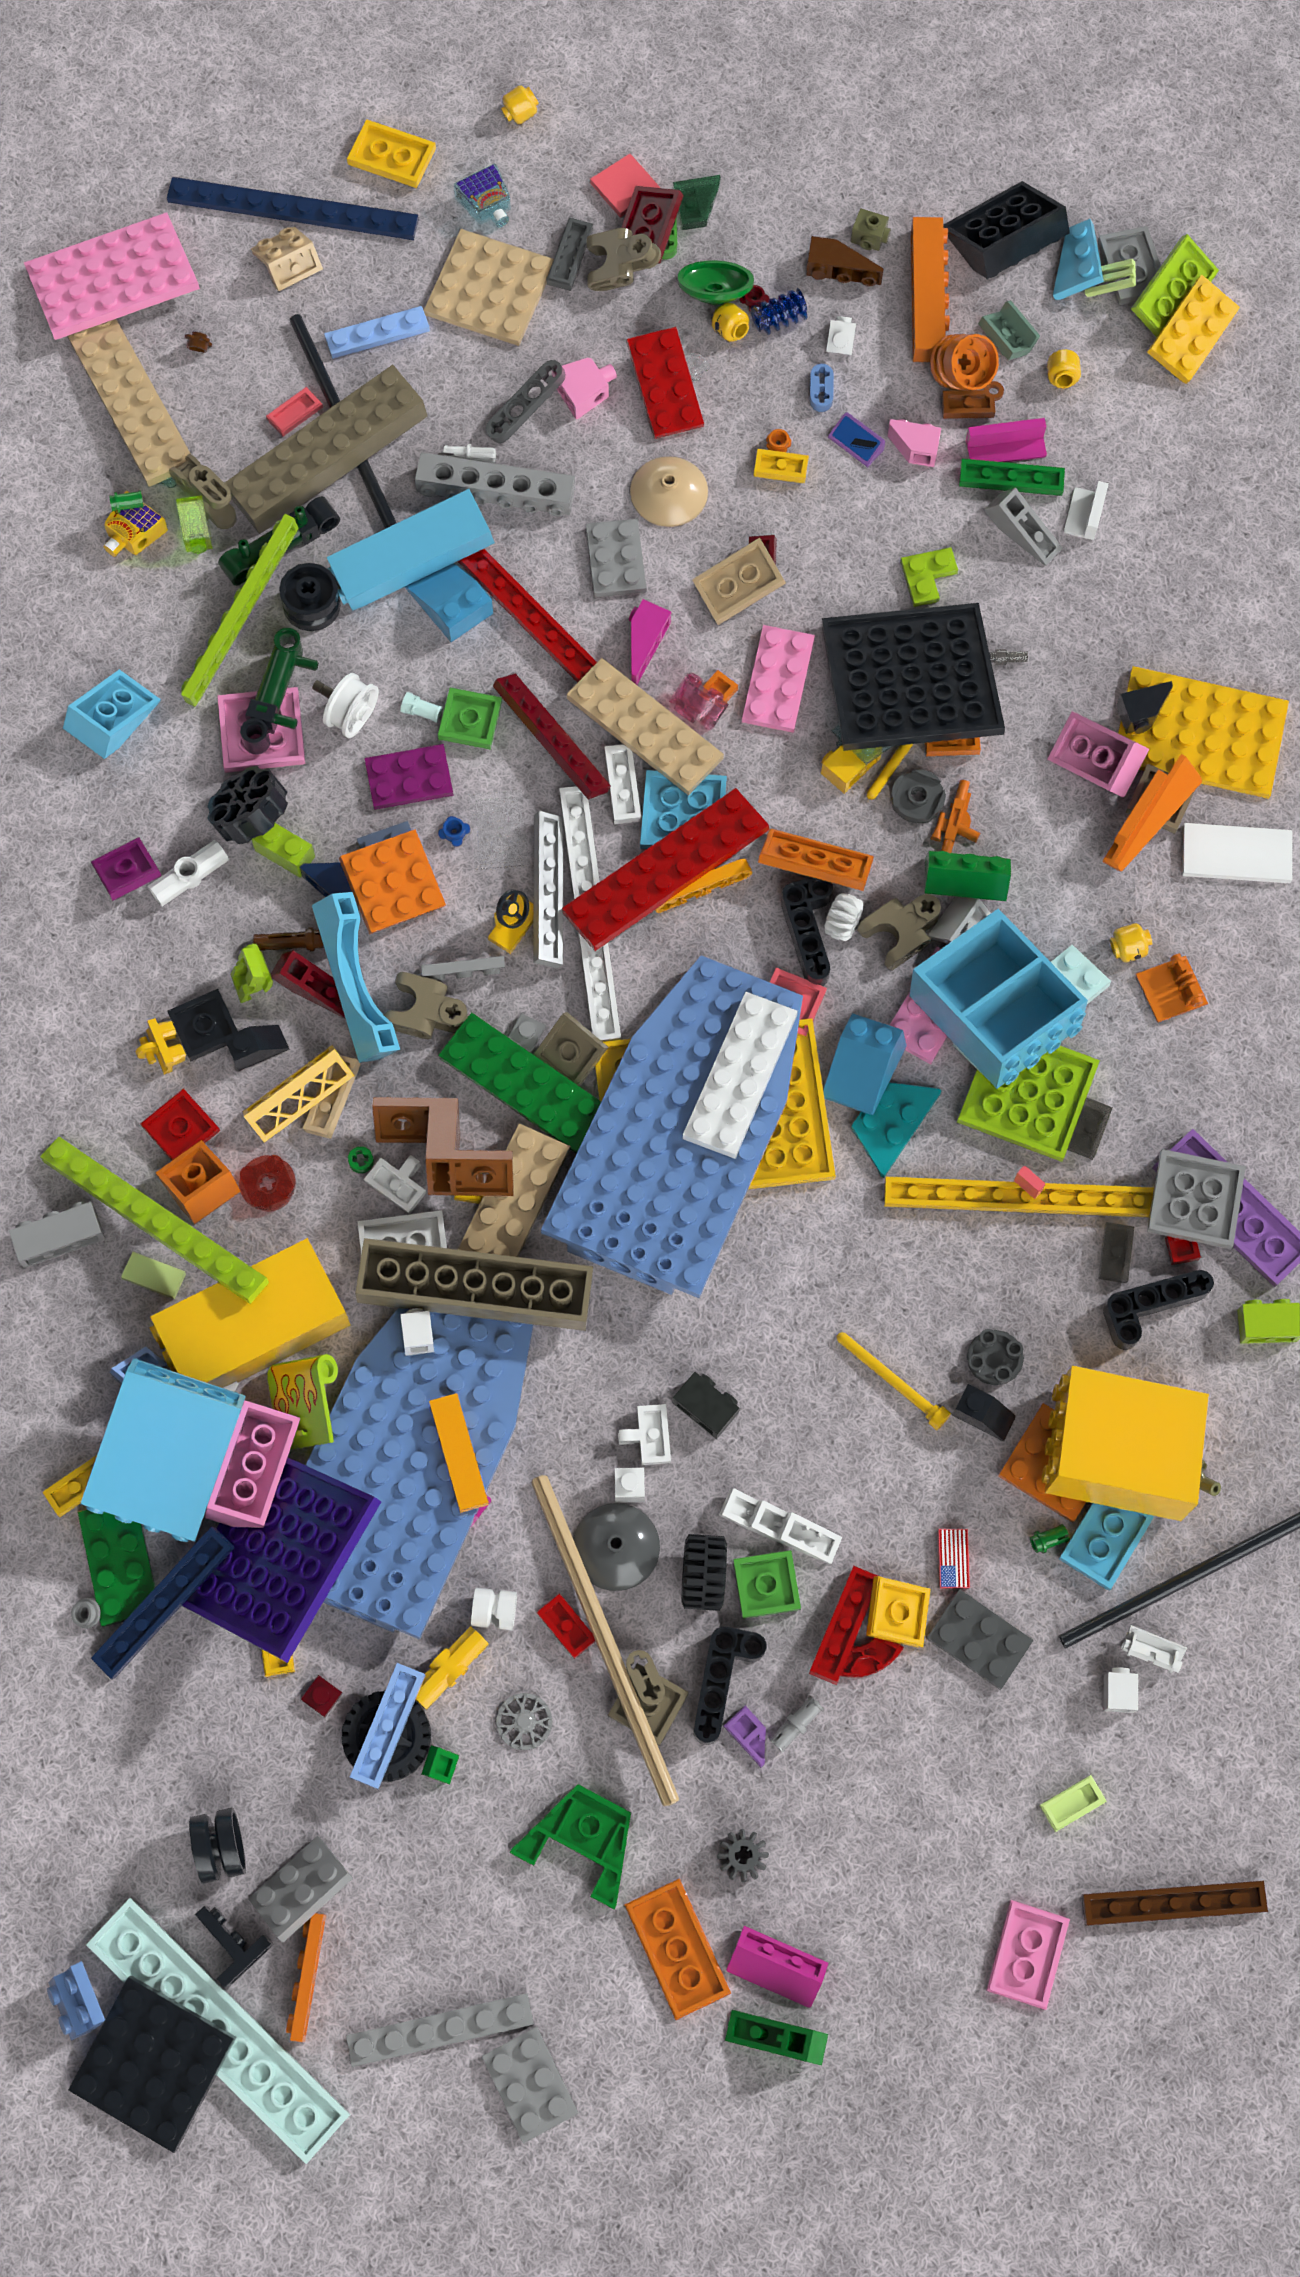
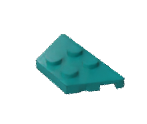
M889 1082L874 1114L870 1115L860 1112L851 1129L862 1143L865 1152L872 1159L881 1177L885 1178L941 1095L942 1090Z

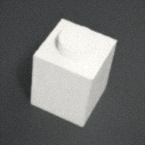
M416 1308L401 1314L405 1356L434 1352L430 1311Z
M615 1468V1503L644 1502V1468Z
M1112 1668V1672L1104 1675V1711L1126 1713L1138 1711V1674L1130 1673L1129 1668Z

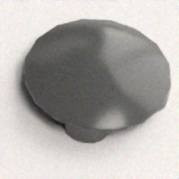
M985 1329L969 1345L967 1352L968 1367L973 1375L983 1383L991 1385L1007 1384L1015 1379L1022 1370L1024 1362L1023 1345L1007 1332Z

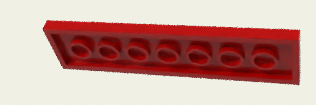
M735 788L562 908V913L592 949L597 951L673 896L768 832L769 824L739 790Z

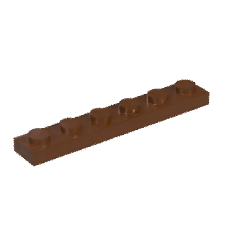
M1264 1881L1081 1895L1085 1926L1268 1912Z

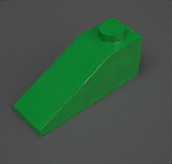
M732 2010L725 2041L822 2066L829 2034Z

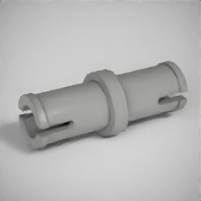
M810 1695L793 1715L789 1714L786 1717L787 1722L769 1740L783 1753L800 1733L804 1734L807 1731L806 1727L824 1708Z

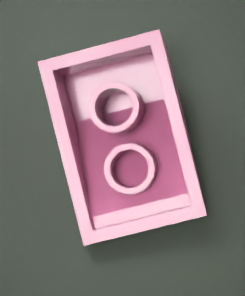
M1072 711L1047 760L1124 798L1149 749Z

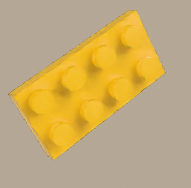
M1201 275L1196 279L1147 353L1180 381L1187 384L1240 307Z

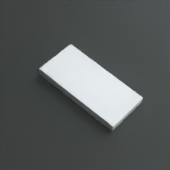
M1184 823L1182 876L1291 883L1292 830Z

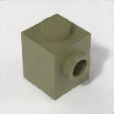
M860 208L852 228L851 243L860 245L865 250L874 249L879 251L882 243L887 244L890 237L891 228H887L889 217Z

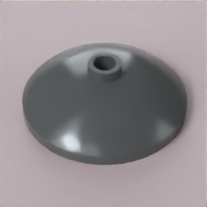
M610 1503L590 1511L577 1526L573 1537L590 1582L604 1590L623 1591L638 1586L651 1575L659 1559L660 1540L655 1525L645 1513L627 1504ZM619 1539L622 1542V1546L614 1549L611 1547V1541Z

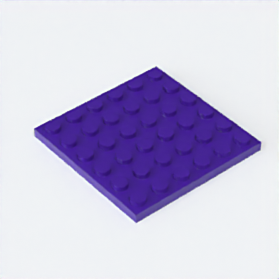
M287 1457L264 1528L232 1527L219 1523L216 1529L235 1548L186 1600L182 1607L288 1663L380 1506L381 1501L368 1493Z

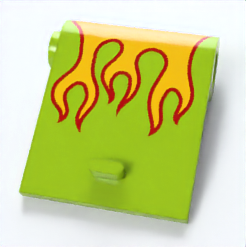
M324 1354L273 1364L268 1370L267 1380L272 1409L300 1418L290 1450L334 1442L324 1384L334 1382L338 1374L337 1363L331 1355Z

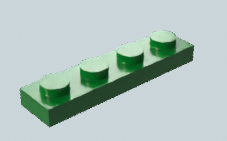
M962 458L959 487L1001 491L1016 488L1019 492L1062 496L1064 492L1065 468Z

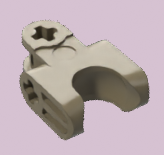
M616 228L588 236L586 248L596 256L607 255L603 266L588 274L587 286L594 291H608L632 284L634 281L633 272L651 269L659 263L661 259L660 248L652 243L647 235L637 234L632 236L631 230L626 228Z
M188 454L185 456L186 462L178 468L173 466L169 469V473L176 484L196 501L197 507L218 528L229 529L234 526L237 516L235 509L229 503L232 499L230 489L210 468L201 465L196 457Z
M923 894L904 907L898 898H895L863 919L857 931L864 938H869L877 932H889L896 938L897 945L887 953L884 963L889 970L893 971L927 947L931 942V939L925 932L937 923L941 911V903L934 895Z
M399 972L395 983L400 991L409 993L416 998L414 1006L404 1012L389 1010L384 1014L392 1022L395 1031L427 1040L431 1039L434 1028L456 1033L468 1018L466 1005L461 1000L445 996L448 988L447 985L434 979L407 972ZM454 1013H458V1014H459V1016H458V1015H455L454 1019H450V1017H449V1016H453Z

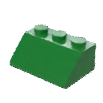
M928 851L925 857L924 894L1007 901L1011 879V859L1000 856H978L970 853L957 854L946 851Z

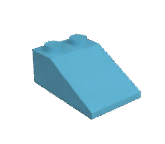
M119 669L68 706L63 729L105 759L122 746L159 704L161 699Z

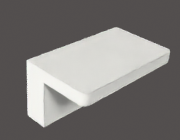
M1098 481L1095 492L1077 487L1074 489L1064 533L1094 540L1109 483Z
M955 897L928 936L932 940L945 942L948 945L991 913L980 899Z

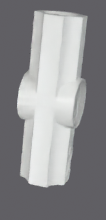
M213 840L190 857L178 859L173 869L147 887L156 901L163 907L187 889L197 887L204 877L229 861V858L219 843ZM187 870L194 871L190 876H182Z

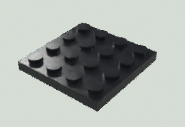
M131 1975L122 1987L68 2091L172 2153H175L237 2037Z

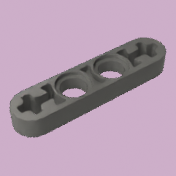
M546 361L488 421L486 433L491 440L496 443L506 442L563 383L566 374L558 361ZM549 371H556L557 375L553 377L548 374ZM541 379L548 384L546 387L540 381ZM533 387H540L541 393L539 396L530 398L528 395L529 391ZM518 405L522 406L523 411L521 415L512 417L510 414L512 408ZM505 417L511 422L510 425L504 420ZM498 426L503 431L499 434L494 429Z

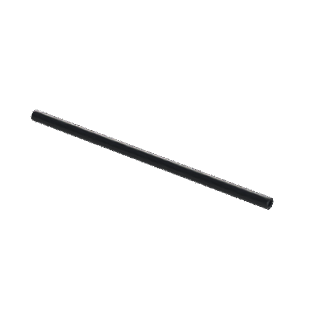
M295 314L290 318V323L328 406L331 408L340 402V399L302 316ZM367 459L358 465L357 469L386 529L397 524Z
M1300 1512L1058 1635L1063 1647L1066 1649L1300 1529Z

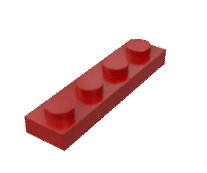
M853 1565L811 1666L810 1675L834 1685L838 1684L870 1606L873 1580L878 1575Z

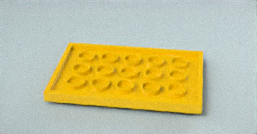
M1132 666L1127 692L1172 681L1173 684L1167 701L1153 726L1148 731L1140 734L1135 732L1126 734L1120 720L1118 734L1149 749L1139 770L1145 771L1147 764L1169 773L1182 754L1187 757L1201 776V784L1267 799L1270 798L1287 715L1288 700Z

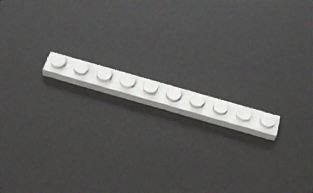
M574 786L559 789L574 899H576L600 881L589 801L579 788ZM579 933L592 1033L602 1042L621 1040L608 943L594 951Z

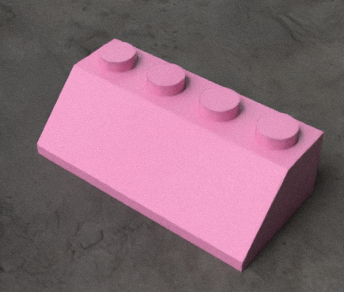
M244 1400L206 1509L205 1518L232 1527L264 1528L300 1422L299 1417Z

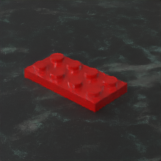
M677 327L628 338L626 344L654 439L704 427V420Z

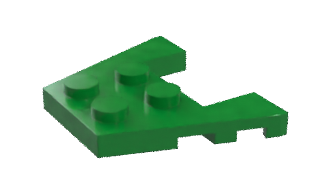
M577 1784L511 1849L510 1854L534 1866L547 1840L551 1838L604 1867L590 1897L615 1910L631 1812Z

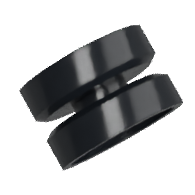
M315 563L298 564L289 569L281 579L279 591L284 614L293 626L300 630L312 632L328 627L338 617L341 603L336 578L329 569Z
M227 1808L216 1812L214 1819L215 1829L211 1818L207 1814L192 1816L189 1819L191 1850L198 1877L202 1884L219 1880L221 1864L225 1874L230 1878L246 1874L243 1841L234 1808Z

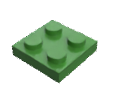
M450 687L438 732V740L491 750L502 706V697Z
M791 1550L733 1559L742 1619L801 1610Z

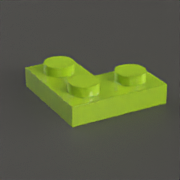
M952 547L901 557L900 560L913 607L939 602L940 597L934 579L958 574V567Z

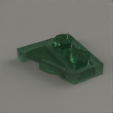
M720 175L673 182V189L680 190L684 195L678 210L682 230L707 227L720 187Z

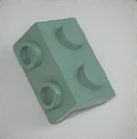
M1011 300L1005 302L1000 312L982 316L978 323L986 336L993 341L1007 360L1027 355L1040 338L1038 332Z

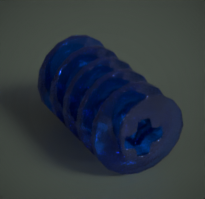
M799 288L796 289V292L794 290L788 291L787 296L780 294L778 300L770 298L768 303L763 301L759 307L757 305L751 306V316L759 332L764 330L767 335L771 334L770 326H773L776 331H780V322L783 323L785 328L789 327V318L792 319L794 324L798 323L799 314L803 320L808 318L807 304Z

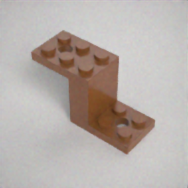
M373 1097L372 1108L376 1143H427L425 1160L428 1195L514 1196L513 1151L459 1150L460 1121L458 1098ZM399 1119H405V1120H407V1121L402 1122V1121H398V1120H399Z

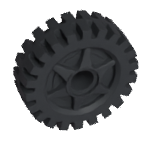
M385 1690L373 1692L361 1698L358 1703L352 1706V1709L345 1717L341 1739L344 1753L353 1768ZM416 1701L411 1709L382 1782L401 1780L412 1774L424 1762L429 1752L431 1743L429 1720L424 1710Z

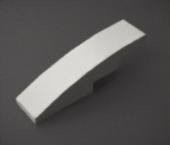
M734 1488L729 1490L719 1513V1516L748 1530L828 1564H832L842 1539L841 1536L793 1512L788 1513L768 1502L759 1501Z

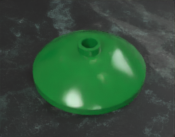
M709 260L685 266L679 271L677 281L679 287L690 297L704 303L719 305L745 296L753 288L754 276L747 268L736 263Z

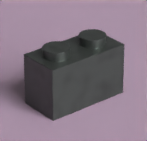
M694 1372L674 1395L672 1403L717 1439L738 1415L740 1409L737 1406L738 1401L727 1392L723 1394L714 1387L716 1385L715 1382L707 1375L702 1374L700 1376Z

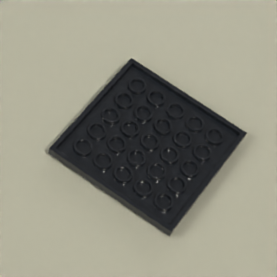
M979 603L822 618V631L843 751L1004 735L1005 725Z

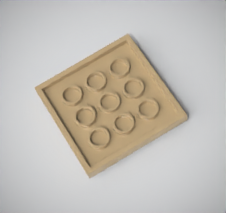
M460 229L424 308V313L426 316L519 346L547 284V277L554 259Z

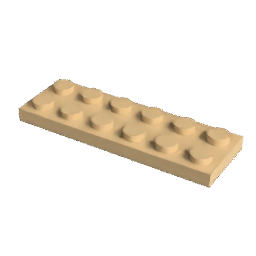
M603 658L567 693V700L688 796L724 759V754Z
M519 1123L506 1151H513L514 1196H483L458 1250L519 1257L570 1151V1146Z

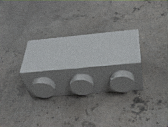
M91 1202L75 1203L66 1211L60 1213L59 1211L49 1212L43 1216V1219L34 1222L24 1221L17 1224L15 1229L9 1230L18 1261L23 1268L105 1240L96 1209Z

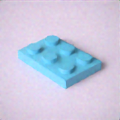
M1092 1503L1059 1557V1560L1110 1591L1154 1516Z

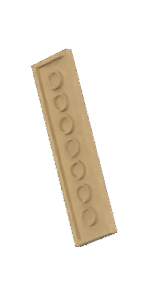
M117 319L68 335L67 338L148 487L171 478L169 469L173 466L176 468L186 462L185 456L191 453Z

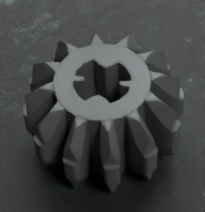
M740 1829V1840L737 1841L735 1835L730 1832L728 1839L732 1845L721 1841L719 1846L727 1850L728 1853L717 1854V1859H728V1862L723 1864L720 1869L723 1872L729 1867L733 1868L729 1879L734 1880L739 1871L741 1872V1882L745 1883L747 1881V1871H749L754 1880L758 1878V1873L754 1866L763 1871L766 1869L767 1866L758 1861V1859L768 1858L769 1853L758 1852V1849L762 1848L766 1843L764 1840L756 1845L753 1843L757 1836L756 1832H752L749 1840H745V1830ZM741 1847L747 1848L746 1853L748 1851L751 1852V1858L746 1860V1864H740V1859L737 1861L735 1859V1854L739 1853Z

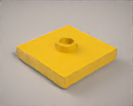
M880 1576L874 1577L866 1636L917 1648L923 1647L930 1588Z

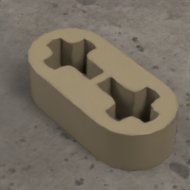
M642 1650L633 1651L626 1660V1669L641 1702L647 1706H656L664 1699L665 1688L651 1656ZM639 1656L640 1660H647L648 1663L644 1665L646 1676L642 1677L638 1669L633 1670L631 1668L635 1657ZM648 1679L653 1688L658 1687L660 1689L656 1694L657 1699L652 1700L650 1696L645 1697L643 1695L647 1691L644 1681Z

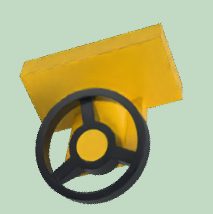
M511 889L500 897L496 912L494 913L495 927L488 936L490 942L510 954L533 924L534 904L528 900L525 893Z

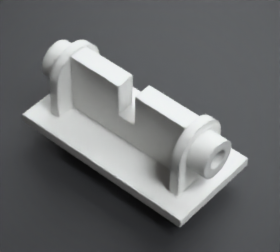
M1131 1625L1120 1649L1127 1652V1656L1132 1655L1147 1662L1150 1660L1154 1665L1169 1670V1673L1173 1671L1179 1673L1182 1666L1181 1660L1187 1647Z

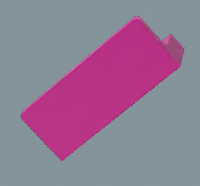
M1045 418L968 427L966 445L969 459L1014 462L1045 458L1047 456L1044 442V434L1047 427Z
M744 1926L726 1970L769 1991L811 2008L822 1985L828 1962Z

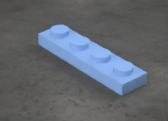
M419 306L324 333L331 357L334 359L430 331L423 308Z
M399 1663L396 1664L351 1772V1779L379 1790L425 1678L424 1673Z

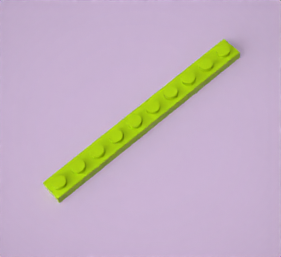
M58 1137L40 1156L45 1164L249 1304L268 1285L267 1277L61 1137Z

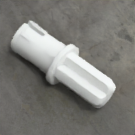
M468 444L467 447L444 446L443 453H454V455L444 456L495 463L496 451L492 447H472L471 444Z

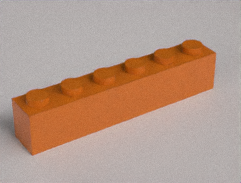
M913 217L911 291L913 362H930L933 348L939 340L946 336L945 331H949L950 316L945 315V309L949 308V293H945V287H948L949 272L944 271V266L948 265V250H944V244H947L948 228H943V217Z

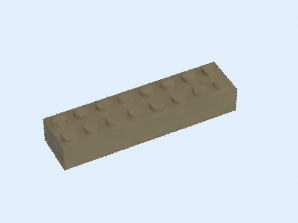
M392 364L224 483L230 489L233 502L256 531L261 534L276 524L277 521L282 520L284 514L288 515L293 512L296 506H301L428 417L424 402Z
M364 1238L355 1295L357 1303L403 1309L419 1308L423 1309V1311L586 1331L593 1266Z

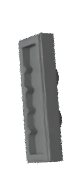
M569 217L547 277V285L568 291L572 290L586 251V239L593 231V223Z

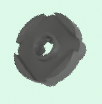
M920 769L912 770V773L902 774L895 781L891 793L892 808L906 821L929 823L943 809L946 798L945 789L943 790L940 784L941 781L933 773ZM918 791L922 792L924 800L915 801L911 794H917Z

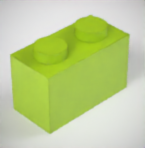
M276 823L267 833L252 839L257 853L299 878L302 876L300 866L305 863H311L315 858L312 844Z
M1255 1299L1245 1301V1304H1242L1237 1310L1240 1344L1298 1342L1300 1340V1303H1291L1290 1299H1277L1273 1303L1262 1304V1300Z

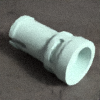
M407 692L404 696L400 712L413 716L416 714L437 723L442 712V706L421 700L419 696Z

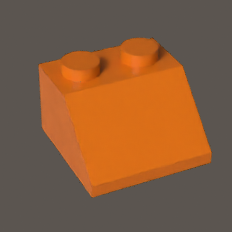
M202 1140L155 1172L180 1209L194 1224L241 1192L230 1170Z

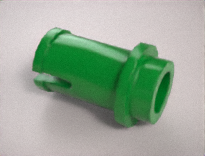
M141 490L124 494L114 492V495H109L112 512L117 511L121 513L120 510L144 507Z
M1060 1524L1041 1533L1035 1531L1034 1535L1030 1536V1543L1036 1553L1041 1552L1044 1554L1049 1548L1069 1542L1070 1538L1069 1536L1065 1537V1535H1069L1063 1524Z

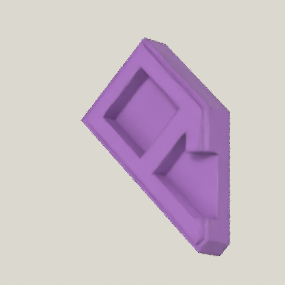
M745 1705L723 1727L761 1768L765 1764L766 1727Z

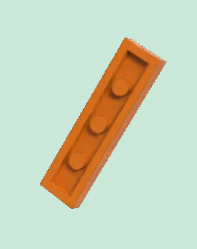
M315 1913L304 1923L302 1936L307 1938L305 1951L300 1950L297 1969L302 1970L300 1982L294 1983L292 2001H296L295 2013L289 2014L286 2033L291 2034L290 2041L305 2042L326 1921V1915Z

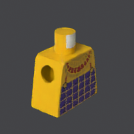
M144 503L143 508L120 510L121 513L117 511L111 512L104 523L107 535L111 537L104 544V549L113 557H116L123 548H126L136 556L168 531L164 517Z

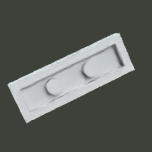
M624 744L605 746L614 824L641 822L632 750Z

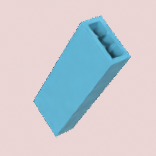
M467 489L328 556L327 560L331 567L327 569L331 571L336 578V582L338 581L341 587L338 589V593L343 605L349 603L353 611L476 553L495 542L470 489Z

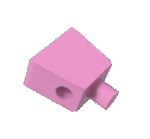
M585 358L562 366L566 376L563 383L557 388V391L577 420L609 397L608 382L616 379L617 374L611 364L598 369L592 358ZM552 371V376L555 377L557 373Z

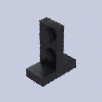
M203 1906L195 1914L234 1959V1962L216 1978L224 1988H229L274 1945L267 1935H262L245 1950L243 1947L247 1942L236 1930L232 1933L229 1932L223 1925L227 1919L216 1907L210 1910L209 1907Z

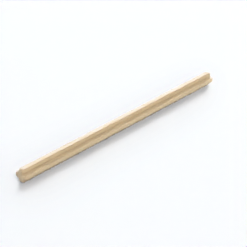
M546 1475L538 1476L532 1480V1486L663 1806L673 1805L679 1801L678 1794L550 1481Z

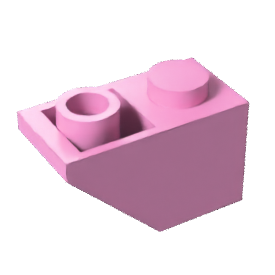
M890 419L887 436L908 463L934 467L941 428L931 424L911 423L903 419Z

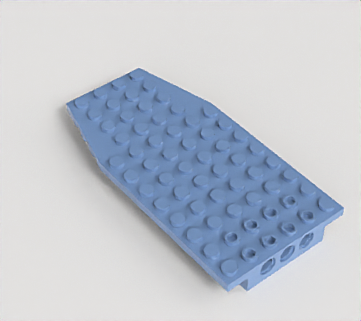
M701 955L631 1038L541 1228V1234L566 1243L567 1252L670 1295L677 1289L700 1298L786 1106L803 995ZM745 992L798 1012L736 1159L684 1140L683 1133Z
M398 1308L357 1357L330 1413L334 1442L315 1445L306 1466L376 1497L381 1501V1504L323 1603L394 1633L396 1629L420 1640L470 1530L473 1518L479 1508L462 1513L459 1511L429 1401L455 1393L458 1394L484 1489L487 1492L516 1428L533 1324L430 1312L434 1352L405 1356L401 1314H405L410 1309Z

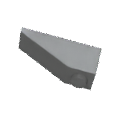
M1016 488L1001 492L984 509L1000 531L1045 566L1063 549Z

